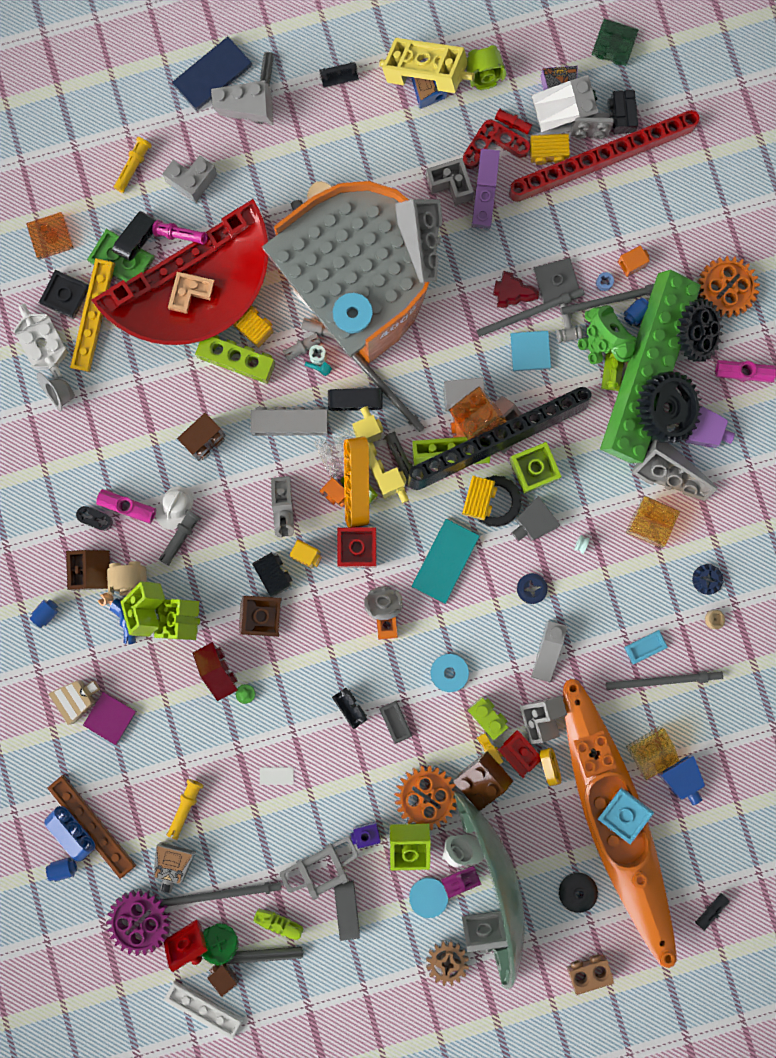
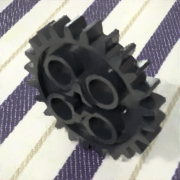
M708 299L690 301L689 305L685 306L686 311L681 312L683 318L678 319L681 323V326H677L680 330V333L677 334L680 337L678 344H682L680 351H684L683 356H688V360H692V362H706V359L710 360L711 355H715L714 350L719 349L717 343H721L719 336L723 335L720 332L723 325H720L722 318H718L720 311H716L717 306L713 305V302L708 301Z

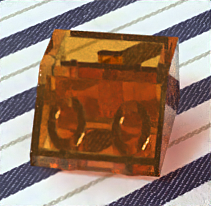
M480 386L448 409L468 440L507 421L497 405Z

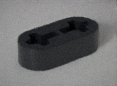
M82 506L76 511L78 521L96 529L106 531L113 524L112 518L109 515L93 508ZM88 510V514L93 516L92 519H84L81 516L82 512L86 513ZM106 517L105 520L108 523L101 527V523L97 522L96 519H104Z

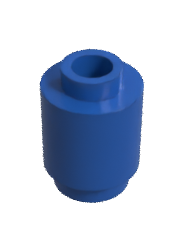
M644 298L637 299L624 312V320L631 326H637L643 320L649 302Z
M44 599L31 613L32 616L29 619L36 626L42 628L59 612L57 610L58 605L51 599L48 601Z
M70 857L51 862L50 865L46 866L47 878L49 881L54 882L74 877L75 872H77V864Z

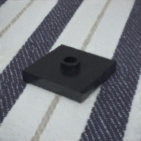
M55 270L39 304L74 320L88 292L89 285Z

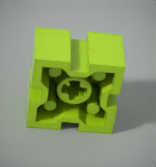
M165 599L156 608V615H159V628L154 632V638L196 640L198 633L197 625L200 624V618H198L199 601Z

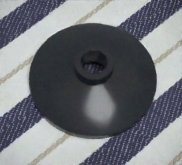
M579 872L567 875L560 883L559 898L563 906L569 911L583 913L595 905L598 898V888L590 876ZM582 891L583 895L576 897V892Z

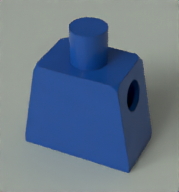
M687 755L658 772L660 778L677 798L682 800L688 797L692 805H696L703 800L698 790L705 787V783L694 756Z

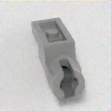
M290 476L271 478L275 535L281 538L293 536L294 515Z

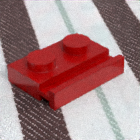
M518 730L503 743L504 745L501 748L497 749L522 778L541 762L540 754Z

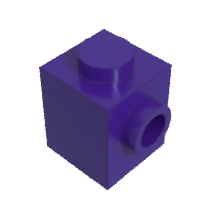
M376 821L355 826L353 832L350 833L353 845L357 844L358 849L381 843Z

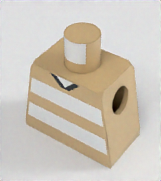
M77 680L50 692L48 695L66 723L71 725L78 721L96 703L92 695L98 692L100 688L94 680L86 686L82 680Z

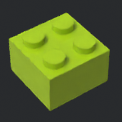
M547 442L517 453L509 459L523 494L556 482L562 477Z
M390 824V871L430 870L431 840L429 824Z

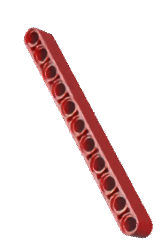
M688 110L518 178L511 183L509 197L515 202L523 201L690 134L694 131L700 120L699 114L694 110ZM686 120L692 121L693 124H688ZM669 127L675 128L676 131H671ZM651 134H657L659 138H655ZM635 140H638V141H640L642 144H641V145H638V144H636L634 141H635ZM617 147H622L625 151L621 152ZM600 154H605L608 158L604 159ZM583 161H588L591 165H585ZM565 168H572L574 172H568ZM553 174L557 178L551 179L548 177V175ZM537 181L540 185L533 186L531 182ZM520 188L523 192L516 193L513 189Z

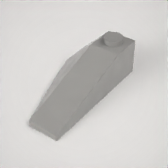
M412 199L396 203L398 226L420 283L437 281L439 257L436 251L437 245H440L441 240L438 237L439 227H442L440 199Z

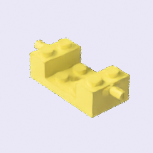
M395 38L386 60L380 59L381 61L379 62L387 83L404 85L407 77L434 80L438 91L456 93L463 79L473 81L475 77L474 73L465 72L468 61L464 47ZM424 58H427L425 62H419L422 61Z
M368 406L361 408L364 419L352 424L353 431L356 437L364 436L368 441L369 467L383 499L398 493L402 503H405L409 499L405 492L407 480L403 471L399 472L396 467L385 472L381 460H376L375 458L377 451L373 442L382 439L383 426L379 418L375 419L374 415H371Z

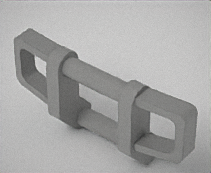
M345 837L334 844L326 845L325 849L304 860L296 861L295 865L280 872V877L288 892L291 893L307 887L311 898L315 900L319 898L320 894L341 883L349 882L344 866L357 858L358 852L351 838ZM348 842L353 851V856L344 863H341L334 847ZM330 855L337 869L338 876L315 887L306 867ZM298 867L305 883L291 887L285 875L287 872Z

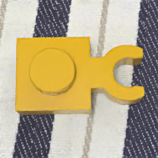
M485 733L477 737V740L484 748L483 750L485 752L488 751L499 765L504 762L501 758L503 756L497 751L498 747H494L490 743Z

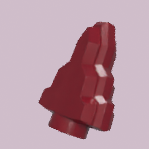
M503 271L501 281H495L493 296L498 297L497 308H507L509 305H517L521 301L531 302L538 300L540 292L532 286L524 285L521 279L514 277L513 273Z

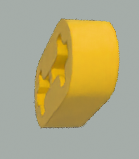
M552 748L542 749L540 751V759L548 785L561 784V773L554 750Z

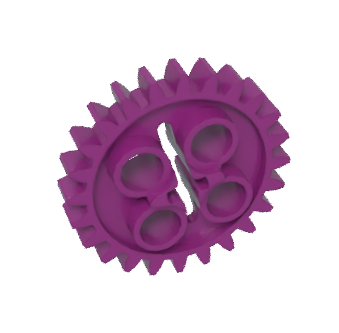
M139 889L137 893L131 890L129 895L125 892L122 898L118 897L115 900L117 904L111 905L113 911L107 914L111 917L106 921L107 924L111 925L107 932H113L110 939H117L115 946L121 944V951L128 948V955L133 950H135L136 956L141 953V950L144 955L149 950L154 952L156 947L159 948L162 945L161 941L164 942L167 939L165 934L170 932L167 926L171 924V921L166 920V918L171 914L164 912L168 906L160 905L163 899L155 900L157 897L156 893L150 897V890L146 891L145 894H143L142 889ZM136 904L142 907V912L137 911ZM148 910H151V914L129 935L126 934ZM122 918L127 919L128 926L123 924ZM149 919H153L156 922V927L150 925ZM135 933H139L142 936V940H138L135 937Z

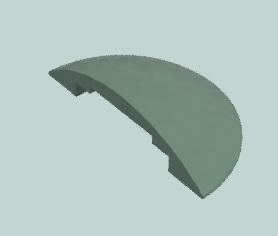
M456 791L454 795L463 831L467 834L476 832L498 898L507 947L494 948L493 952L501 984L505 989H510L517 978L524 942V906L520 885L509 853L495 829L473 804Z

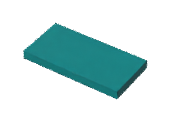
M445 519L411 587L446 604L480 535Z

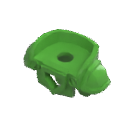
M609 305L595 307L585 313V319L591 323L587 328V335L589 337L579 339L578 347L580 350L589 349L591 353L588 356V360L591 364L602 362V352L606 354L612 352L618 361L627 362L632 358L635 350L636 337L629 334L617 319L618 317L614 313V309Z

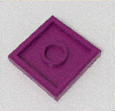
M102 692L82 726L112 744L117 745L137 711L106 692Z

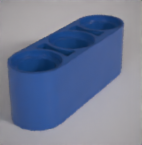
M56 807L45 818L46 828L73 860L81 862L95 849L93 839L65 807Z

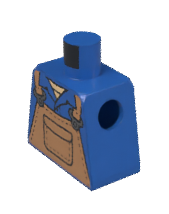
M411 77L419 109L447 97V92L438 91L434 80Z

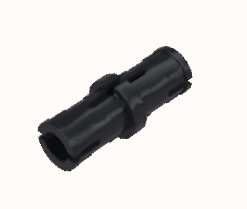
M720 893L710 906L707 905L705 907L706 910L695 923L705 932L715 918L718 919L720 917L719 914L731 901Z

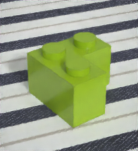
M141 581L121 601L129 635L149 637L159 628L155 609L165 601L161 583Z

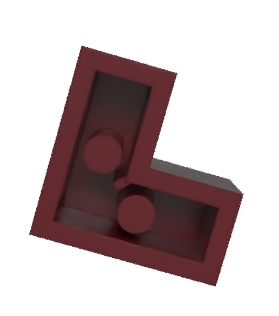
M211 642L192 652L200 678L217 701L238 691L236 682H238L237 677L233 671H228L230 668L226 660L223 659L225 654L221 647L217 648Z

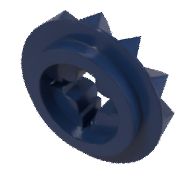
M705 564L699 566L693 573L692 582L698 592L712 595L721 590L724 581L723 574L718 567L712 564ZM710 572V578L716 581L710 582L707 586V581L701 579V577H707Z
M526 574L517 583L518 596L525 603L537 604L547 595V583L538 574ZM530 581L533 586L540 587L534 591V597L530 591H524V589L530 586Z

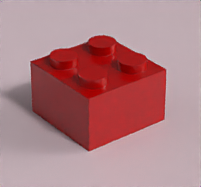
M376 527L337 528L338 568H377Z

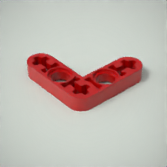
M486 120L464 152L462 159L467 169H474L478 166L481 149L477 148L475 143L479 140L484 141L486 144L482 149H488L493 142L519 158H524L529 154L530 143L527 139L495 120ZM492 126L493 131H490L488 136L486 137L485 134L487 132V128H490ZM509 135L511 141L504 143L501 141V136ZM524 145L525 150L519 151L518 148ZM474 151L476 153L474 156V161L468 163L467 160L468 158H471Z

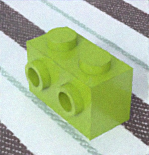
M480 697L467 711L491 739L495 740L508 729L506 725L508 721L501 713L496 714L493 710L495 706L488 698L484 700L483 697Z

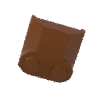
M242 596L239 633L241 635L279 637L280 604L282 598Z

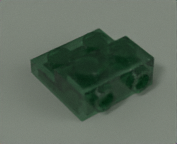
M604 18L591 55L600 60L606 59L616 65L626 66L639 29Z

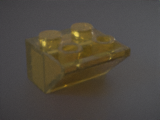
M644 496L633 514L625 533L658 548H663L666 546L680 511Z
M657 727L626 745L627 750L645 780L652 778L680 761L674 744L663 727Z

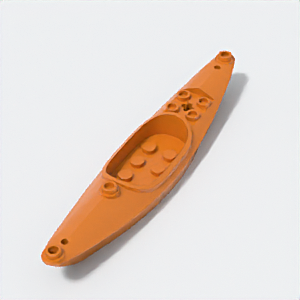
M569 679L563 686V702L567 712L565 721L577 789L592 839L613 886L646 945L661 966L671 968L677 961L675 937L662 872L649 824L647 822L633 842L629 844L598 820L621 787L639 801L640 799L621 755L592 700L579 681ZM591 749L597 751L594 758L589 756V753H592Z

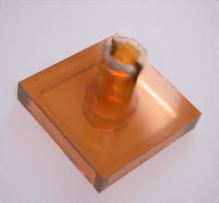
M62 212L26 223L38 260L74 249Z

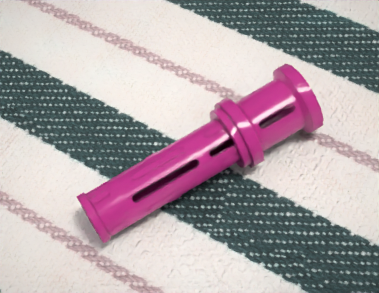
M156 220L152 227L154 236H164L169 240L178 238L204 245L208 239L206 232L181 228L175 223L167 224L161 220Z

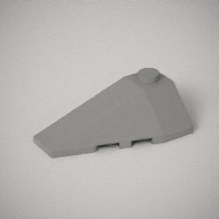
M653 440L649 444L643 463H636L632 470V474L646 483L652 485L656 483L665 486L664 488L671 490V488L679 490L684 495L706 501L718 489L712 481L669 443H661L658 440Z

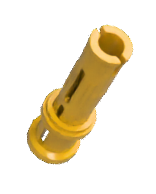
M141 137L136 138L137 142L133 150H130L128 153V161L113 185V188L121 193L125 192L135 170L140 163L144 162L147 150L152 147L148 141Z
M187 779L186 781L187 787L184 793L180 795L181 803L166 834L168 837L173 835L172 839L178 840L191 806L196 804L199 790L203 789L204 785L193 779Z

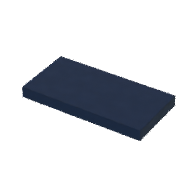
M227 36L173 80L172 84L194 110L197 111L212 99L211 89L227 87L252 66V62Z

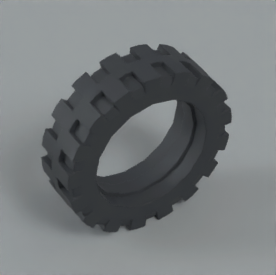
M493 475L484 479L495 481L494 486H500L509 492L512 499L511 508L503 516H486L485 520L478 519V521L489 527L505 526L513 521L520 511L522 496L519 488L512 480H508L504 476Z

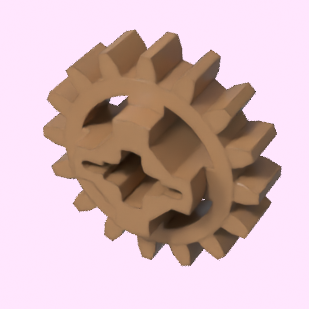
M442 940V946L435 943V950L429 949L431 957H426V961L430 964L426 965V969L432 970L429 976L430 978L436 976V983L442 980L443 986L446 985V982H450V985L453 986L454 980L460 983V976L466 977L464 969H469V965L465 962L469 961L468 956H463L466 953L465 949L459 950V943L453 946L452 940H450L448 945H446L444 940ZM445 950V953H443L440 956L438 955L440 952ZM453 952L459 956L461 961L454 958ZM449 956L451 963H449L447 969H445L444 963L447 961ZM434 965H436V967H440V969L442 970V974H440L435 969Z

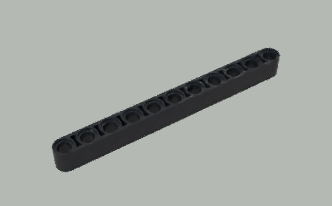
M586 387L576 388L413 466L409 471V487L413 490H421L586 410L592 397L591 391Z

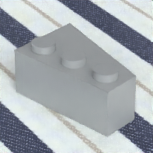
M265 80L211 89L212 107L220 116L248 119L252 122L259 121L274 125L272 89Z

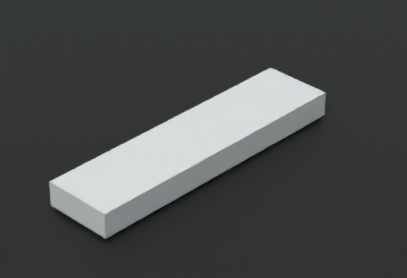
M177 981L173 982L164 998L166 1002L232 1040L243 1019Z

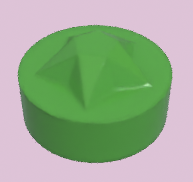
M244 684L237 688L236 698L240 703L248 704L254 700L256 692L251 685Z

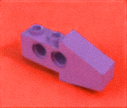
M481 149L472 219V227L491 228L500 155L499 150Z

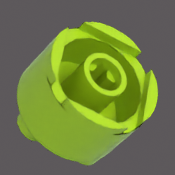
M495 45L480 50L473 49L468 53L466 71L475 74L473 81H470L472 87L476 86L477 90H486L497 85L496 82L500 79L501 81L505 79L506 69L500 51Z

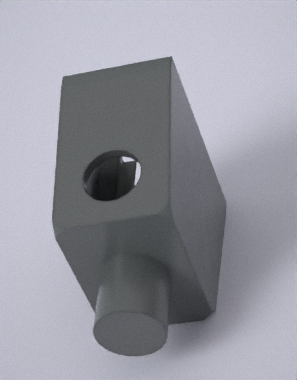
M538 496L515 520L519 527L511 533L518 542L526 535L531 541H534L557 529L560 523Z

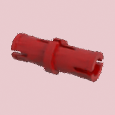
M500 108L495 116V120L508 125L510 129L514 128L526 135L530 133L533 126L532 123L522 120L518 115H512Z

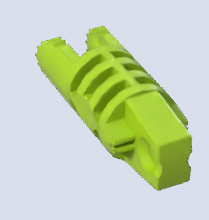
M258 908L253 922L263 928L293 940L300 939L303 933L302 925L268 910Z

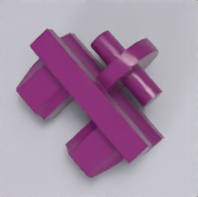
M474 865L441 878L448 898L482 885Z

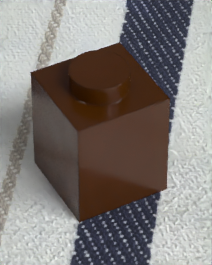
M228 964L212 966L209 969L211 973L207 977L221 997L233 989L240 980Z

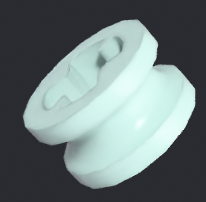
M580 535L574 551L580 550L584 554L590 538H583V535Z

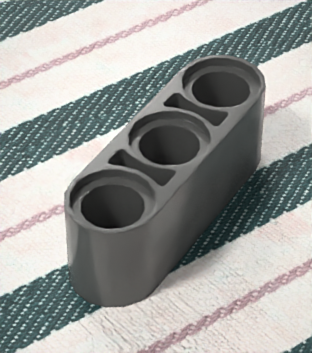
M354 880L334 887L340 941L360 939Z

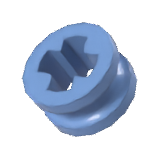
M608 272L601 273L596 280V286L601 291L610 290L614 283L613 276ZM601 278H603L604 280H609L608 286L607 284H601Z

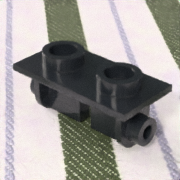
M355 62L319 70L323 88L359 80Z
M344 688L332 696V699L354 730L368 720L366 718L367 714L364 713L360 705L356 706V699L350 692L351 690Z

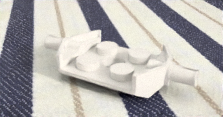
M21 304L22 307L18 306V309L23 317L13 330V333L17 336L31 363V367L34 370H50L55 379L61 378L62 374L58 367L65 359L67 350L50 317L47 314H31L26 304ZM40 339H46L47 341L46 346L43 348L38 347Z

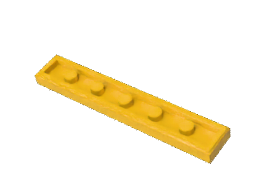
M95 258L70 365L71 369L90 373L103 319V314L91 300L110 288L115 267L114 262Z

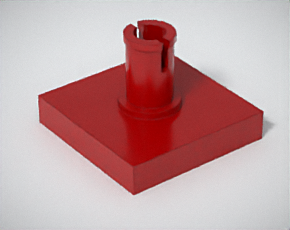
M197 919L163 942L168 968L172 972L189 962L192 965H198L203 959L201 954L207 951L202 927Z

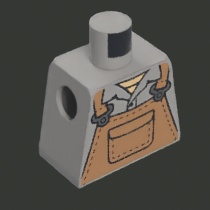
M161 842L157 844L154 878L162 880L160 891L171 893L174 883L181 884L184 881L196 851Z

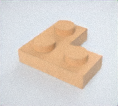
M177 272L168 305L169 310L188 313L192 296L211 300L215 284L214 280Z

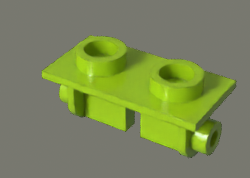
M611 352L605 355L601 389L619 391L624 362L618 361Z

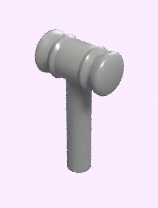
M561 304V305H560V307L568 306V304H566V305ZM570 314L562 315L565 329L557 330L556 337L558 342L582 339V328L580 326L572 328Z

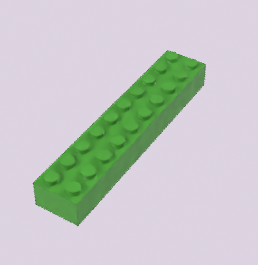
M673 270L660 272L657 275L648 308L644 314L635 341V350L628 362L600 447L601 451L629 463H643L652 437L647 436L648 431L642 430L644 424H639L642 419L637 417L640 414V410L636 409V407L640 406V402L636 400L641 399L638 392L644 391L642 385H647L646 380L651 379L652 376L661 372H673L682 345L678 344L680 337L677 334L680 333V330L677 326H681L678 319L683 318L681 312L686 311L685 306L689 305L690 301L697 299L701 287L700 284Z

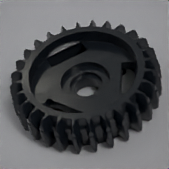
M669 371L652 376L651 379L646 380L647 385H642L644 391L638 392L641 399L636 400L640 402V406L636 407V409L640 410V414L637 417H641L642 420L639 424H644L642 430L648 431L647 436H652L653 440H658L661 443H675L687 439V435H692V430L697 429L695 423L700 422L697 418L702 415L699 413V408L703 406L699 405V401L702 398H698L697 395L700 391L694 390L696 384H691L692 379H687V376L681 375L680 372ZM666 402L669 404L670 407L667 413L664 411L663 408ZM680 422L675 430L667 431V426Z

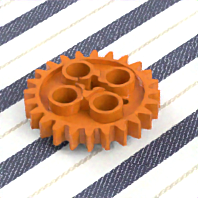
M728 256L724 258V261L721 257L716 262L712 260L710 266L706 265L704 271L700 273L702 278H699L697 283L701 284L699 291H702L698 298L712 301L713 305L717 306L716 311H720V317L727 313L728 318L733 313L736 317L740 312L744 314L747 311L746 308L750 309L753 306L752 303L757 300L755 296L759 294L756 288L760 284L754 283L758 276H752L755 269L749 271L748 267L750 264L742 265L743 259L739 263L736 262L735 256L731 261ZM723 271H728L731 277H726ZM736 275H739V278L736 280V282L725 292V294L720 299H717V296L720 294V292L731 282V280ZM738 283L743 284L745 290L740 289ZM711 284H715L718 287V291L713 290ZM725 297H730L733 303H728Z
M420 765L419 771L412 768V775L406 772L407 779L400 778L403 785H396L400 792L394 793L395 796L399 797L395 804L401 805L397 811L404 812L401 816L402 819L408 817L407 824H411L414 821V824H429L430 830H433V824L440 828V821L442 820L444 823H447L445 817H453L450 810H456L452 805L456 803V799L453 798L456 791L452 790L456 784H449L452 778L450 776L444 778L445 771L438 774V767H435L433 771L430 765L427 766L426 770L422 765ZM424 778L428 779V787L421 789L420 781ZM412 787H416L440 805V808H436L427 800L424 801V798L413 791ZM439 790L444 791L442 800H436L435 794ZM411 795L417 796V802L414 805L408 803V798ZM431 806L433 808L432 815L425 816V808Z

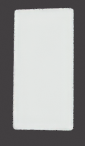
M293 767L260 768V785L294 784Z

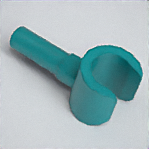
M305 362L304 365L317 370L323 376H327L332 370L331 366L323 362L321 367L309 362Z

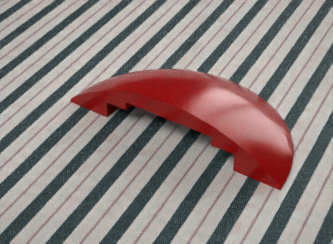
M254 199L221 218V223L206 231L208 235L206 244L192 242L146 272L139 273L127 282L124 280L120 281L91 301L116 327L131 336L151 343L162 345L192 344L212 338L227 330L251 307L259 294L267 271L268 255L262 249V246L268 242L267 231ZM177 272L214 280L215 284L211 300L192 296L188 313L169 310L168 305Z

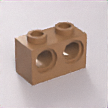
M593 955L589 958L590 960L584 962L577 960L570 963L571 966H567L576 995L615 984L608 960L604 955ZM598 966L604 967V971L601 974H595V969ZM584 972L585 977L582 980H576L577 973Z

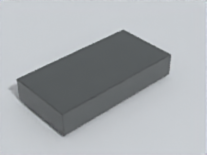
M397 700L379 708L394 744L412 737Z

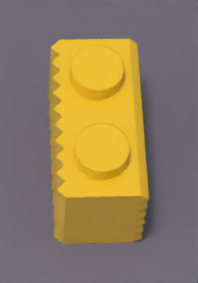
M569 134L531 135V163L544 165L547 162H554L556 164L569 158Z
M251 305L247 312L233 326L257 348H260L273 334L272 323L265 317L263 319L257 315L259 312Z
M472 476L462 515L480 520H485L486 516L490 517L492 506L489 505L490 499L495 498L497 487H494L495 481Z
M298 539L290 553L291 559L300 564L302 563L310 569L314 566L318 567L322 559L321 552L318 549Z

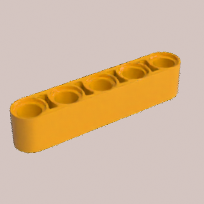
M364 436L344 440L345 521L348 528L369 525V445Z

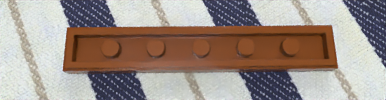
M65 775L60 776L47 787L58 803L73 815L93 839L95 849L119 879L137 866Z

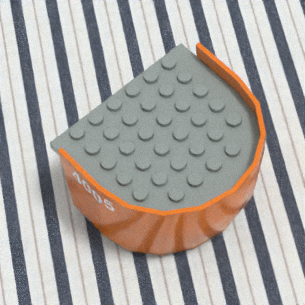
M371 181L339 183L314 195L274 226L276 236L263 245L262 249L351 358L359 352L365 361L370 364L397 343L415 322L430 282L420 283L398 226L395 204L408 201L409 199L397 189ZM347 293L363 295L372 306V320L368 327L359 333L351 334L337 327L333 319L335 302L339 297ZM350 309L347 315L350 318H355L358 315V311Z

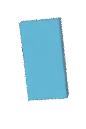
M659 630L624 647L632 665L668 648Z

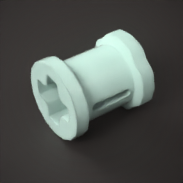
M314 345L310 348L309 357L313 364L320 366L323 362H326L327 355L322 346ZM315 353L321 354V358L315 357Z

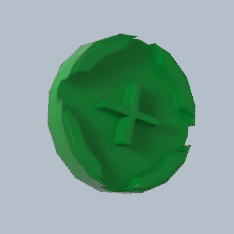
M218 923L204 930L203 935L207 951L201 954L203 959L213 965L226 964L232 960L239 946L238 936L233 928L227 924Z

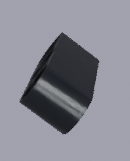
M139 211L114 243L113 253L128 261H132L153 234L152 227L157 219L143 211Z
M380 388L328 390V410L361 411L360 409L368 406L369 410L383 409V391Z

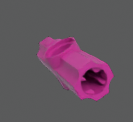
M718 360L715 367V375L719 378L737 379L741 382L773 383L776 377V366L754 364L751 361L734 362ZM742 368H746L749 371V375L743 374Z
M101 489L97 496V505L151 524L156 515V508ZM125 502L130 503V508L127 511L122 509Z

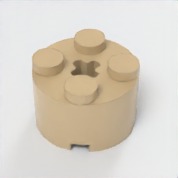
M139 561L129 562V565L111 563L107 569L108 594L114 595V592H119L120 596H127L141 581L147 582L146 567L141 565Z

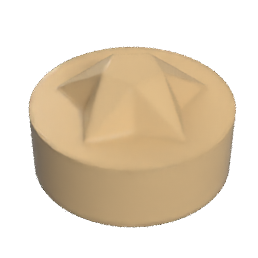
M720 610L708 611L705 616L707 627L710 629L722 628L725 623L724 614Z

